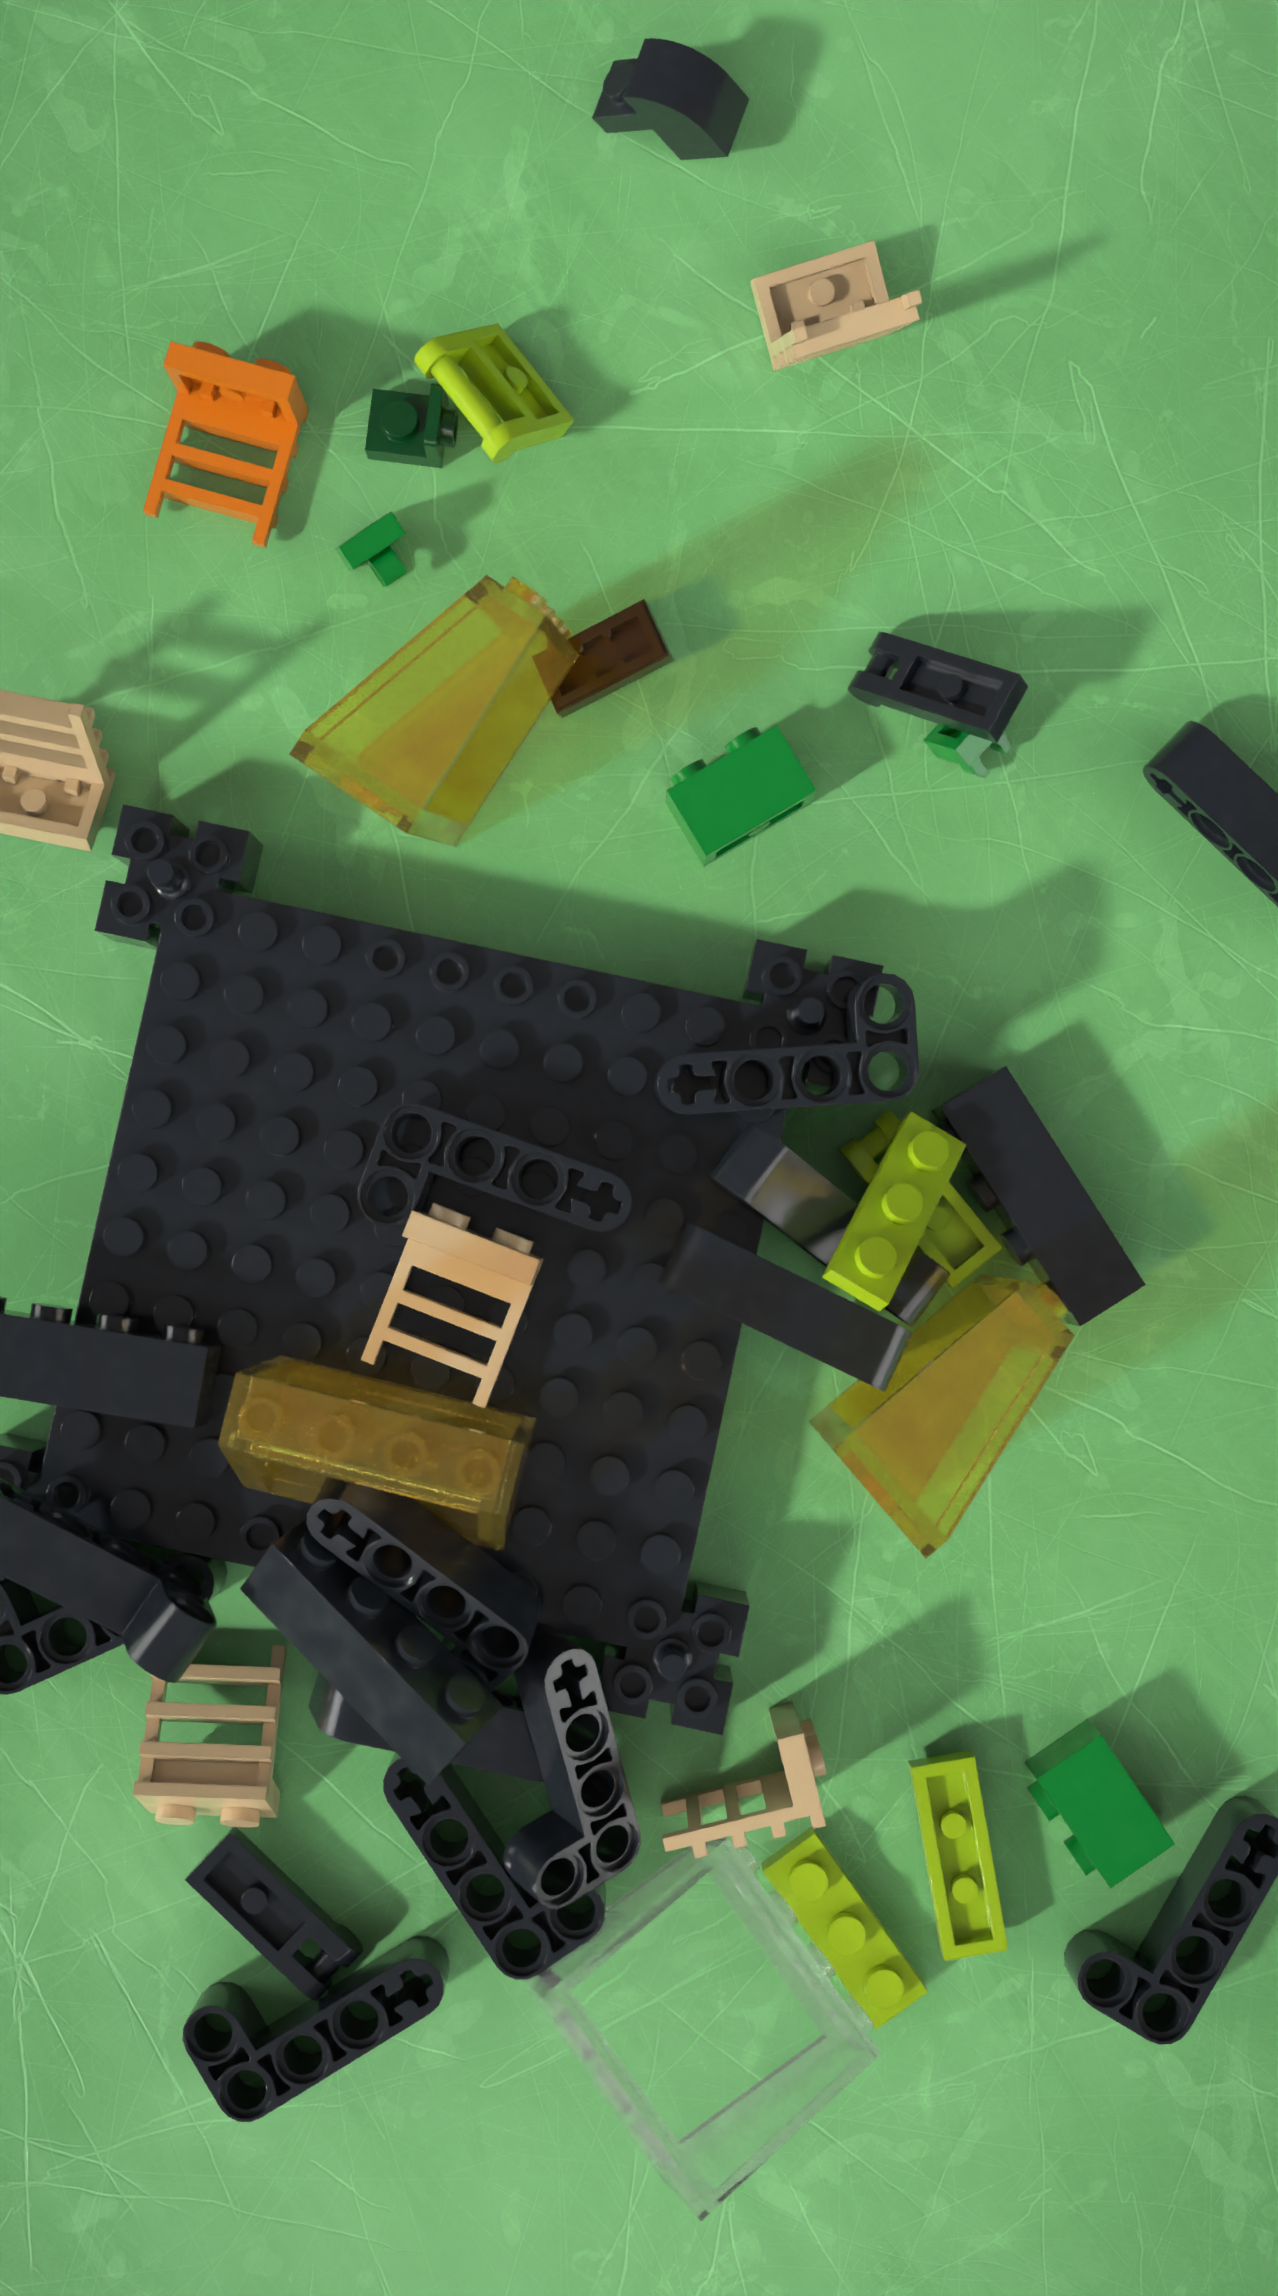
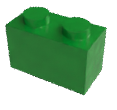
M777 725L762 734L757 727L751 728L735 737L725 746L728 752L727 755L708 766L703 759L697 760L671 777L670 780L674 786L666 790V805L704 867L812 803L817 790Z
M1088 1719L1025 1761V1764L1037 1780L1027 1787L1028 1791L1049 1822L1060 1815L1073 1835L1065 1839L1063 1843L1086 1876L1097 1869L1111 1889L1175 1845L1103 1736Z

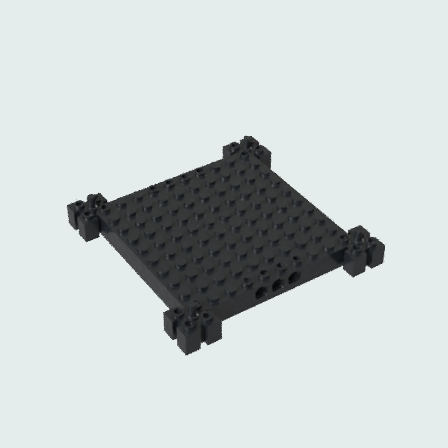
M123 804L111 855L128 866L125 884L105 881L94 931L116 942L156 950V955L74 1321L96 1324L98 1313L139 1319L137 1331L162 1335L164 1324L204 1330L203 1342L221 1345L210 1414L207 1424L197 1428H189L55 1406L47 1442L7 1433L0 1434V1478L116 1538L256 1567L272 1543L307 1518V1513L331 1468L341 1461H362L375 1468L531 1587L539 1596L542 1604L541 1616L537 1627H550L559 1633L605 1642L599 1678L608 1711L645 1719L649 1699L670 1704L672 1725L723 1735L733 1688V1679L730 1666L717 1663L720 1653L739 1657L750 1607L745 1591L698 1581L695 1584L692 1600L684 1597L742 1323L658 1281L687 1222L697 1225L757 1255L764 1219L713 1180L710 1174L748 1122L756 1124L781 1141L787 1108L692 1115L674 1113L665 1108L658 1100L654 1089L655 1075L660 1066L669 1058L682 1054L848 1043L846 1023L847 996L852 987L862 979L881 974L884 966L833 955L827 962L824 973L804 969L807 949L756 939L751 953L742 998L759 1001V1006L233 894L234 890L253 894L263 844L250 831L198 821L195 839L188 838L190 829L174 815ZM878 986L872 987L864 999L865 1012L870 1019L874 1015L879 991ZM815 1056L810 1058L803 1066L802 1083L805 1088L826 1092L834 1080L833 1068L822 1057ZM713 1061L711 1063L716 1076L694 1077L690 1075L688 1065H680L678 1077L667 1080L668 1092L679 1093L681 1103L687 1104L691 1102L693 1091L716 1089L714 1103L725 1102L719 1083L723 1065L722 1061ZM756 1061L744 1062L735 1072V1088L741 1096L747 1099L758 1098L768 1087L769 1077L767 1071ZM408 1102L423 1104L611 1172L621 1178L630 1190L632 1205L631 1212L626 1221L614 1230L599 1232L580 1227L443 1176L434 1175L421 1211L429 1213L433 1203L447 1207L471 1217L467 1229L492 1238L496 1227L533 1241L530 1253L544 1258L485 1408L472 1404L482 1378L390 1342L383 1341L375 1364L372 1365L361 1360L408 1238L402 1236L406 1224L387 1227L376 1225L366 1219L359 1209L357 1193L382 1121L390 1110L400 1104ZM416 1115L408 1117L401 1123L398 1128L397 1137L399 1144L405 1151L414 1153L421 1151L427 1146L431 1139L432 1131L426 1118ZM483 1138L471 1139L460 1150L459 1160L461 1167L472 1176L482 1175L490 1170L493 1165L495 1153L493 1146L488 1140ZM542 1160L534 1161L527 1165L521 1177L524 1191L527 1195L536 1199L545 1198L552 1194L558 1184V1174L555 1167L548 1161ZM576 1170L570 1171L569 1190L564 1199L559 1203V1209L571 1212V1201L573 1198L592 1207L590 1218L595 1221L602 1222L606 1213L618 1214L622 1202L612 1197L614 1186L602 1183L598 1192L589 1191L577 1186L584 1173ZM392 1177L385 1179L379 1184L375 1192L377 1207L388 1216L397 1215L405 1208L408 1201V1192L401 1180ZM415 1266L412 1267L404 1288L501 1327L511 1306L508 1302ZM398 1303L390 1323L392 1327L487 1364L496 1344L495 1340ZM0 1575V1580H1V1581H4V1580L7 1579V1578H5V1577H3V1576Z

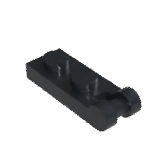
M878 632L868 650L872 658L864 671L858 670L848 687V691L858 700L875 707L883 705L998 743L1023 698L1028 685L1018 673L889 633ZM896 668L897 671L892 680L888 679L893 669Z
M232 1827L185 1879L193 1889L299 1991L311 2000L317 2001L332 1986L331 1976L341 1965L349 1967L363 1952L361 1942L351 1930L342 1924L336 1923L237 1827ZM309 1937L322 1948L314 1958L305 1956L299 1950Z

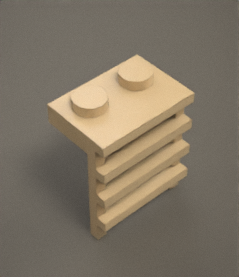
M874 240L775 271L750 281L774 371L890 335L894 331L920 320L917 306L922 303L919 289L889 300Z
M0 690V834L92 852L116 777L114 769L106 768L109 759L108 751L99 748L102 739L101 730L92 728L95 718L93 708L72 702L69 704Z
M433 1203L429 1213L411 1211L402 1234L403 1237L408 1238L361 1360L372 1365L375 1364L383 1341L390 1342L482 1378L472 1404L485 1408L544 1258L530 1253L534 1243L531 1240L497 1227L492 1238L467 1229L471 1217ZM412 1267L421 1268L510 1303L511 1306L503 1326H498L404 1289ZM398 1303L495 1340L496 1344L488 1364L390 1326Z
M285 1645L272 1646L270 1667L190 1664L180 1680L176 1682L268 1686L265 1706L165 1702L167 1684L171 1682H166L150 1674L152 1686L149 1702L146 1701L144 1715L147 1717L144 1741H140L139 1755L141 1762L138 1781L134 1783L133 1796L149 1813H156V1822L170 1825L194 1824L195 1815L221 1816L220 1824L252 1828L259 1826L260 1817L278 1818L281 1791L273 1781L272 1775L287 1654ZM162 1721L263 1725L261 1746L159 1742Z
M793 1702L769 1708L783 1771L661 1801L664 1817L687 1812L688 1829L662 1835L665 1852L692 1846L695 1859L708 1856L707 1842L728 1836L732 1837L734 1849L748 1846L745 1832L771 1826L774 1839L787 1836L784 1822L808 1816L810 1817L813 1829L826 1826L815 1777L827 1775L812 1720L799 1721ZM763 1793L766 1809L742 1815L739 1798ZM725 1802L727 1819L705 1824L702 1808Z

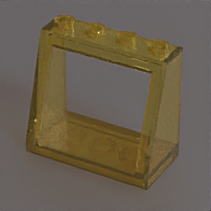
M486 575L306 728L289 755L403 832L456 847L579 657V654L567 641L572 632L563 626L564 622L555 615L556 611L545 604L547 600L523 582L511 576L504 587Z
M979 1274L913 1331L914 1333L885 1392L857 1379L808 1421L926 1559L949 1539L1074 1337V1334L1061 1321L1069 1314V1311L1054 1292L1043 1282L1035 1286L1029 1280L1024 1281L1017 1278L1011 1279L1004 1276L997 1277Z
M281 1355L236 1372L218 1446L246 1488L312 1504L326 1477L414 1498L473 1544L504 1551L537 1418L489 1406L482 1408L472 1404V1402Z

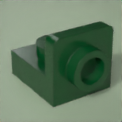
M432 383L430 396L373 389L365 445L367 458L442 468L445 446L455 447L458 432V408L449 406L447 393L442 386Z

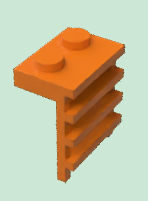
M170 341L163 366L177 390V395L143 512L146 516L158 519L163 499L165 498L256 523L252 542L255 546L266 548L271 530L276 528L278 521L276 512L281 495L286 493L288 486L287 474L292 457L296 458L299 448L297 439L302 422H306L309 413L297 379L288 368L272 360L258 358L252 364L230 358V355L225 350L210 343L196 341L190 347ZM184 427L276 452L277 455L273 469L180 444ZM177 463L267 488L263 504H256L169 480L173 465Z

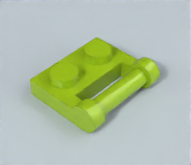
M498 323L437 336L424 344L414 358L415 364L426 378H435L480 434L483 438L481 447L494 463L504 461L515 451L562 438L574 422L569 412Z

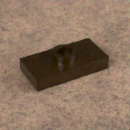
M645 599L532 657L554 708L562 718L674 661L653 612Z

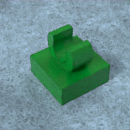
M392 511L383 515L335 548L348 570H354L367 561L383 587H387L407 573L403 564L389 546L406 534Z
M937 724L923 740L937 758L960 764L964 771L983 778L989 774V771L981 762L980 755L988 747L1005 754L1011 750L1010 740L1004 733L998 743H994Z

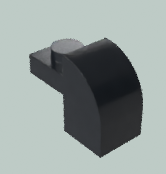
M648 38L644 39L638 58L613 61L610 71L604 80L603 90L592 119L606 133L653 130L680 160L728 157L749 98L729 74L706 55L674 41Z

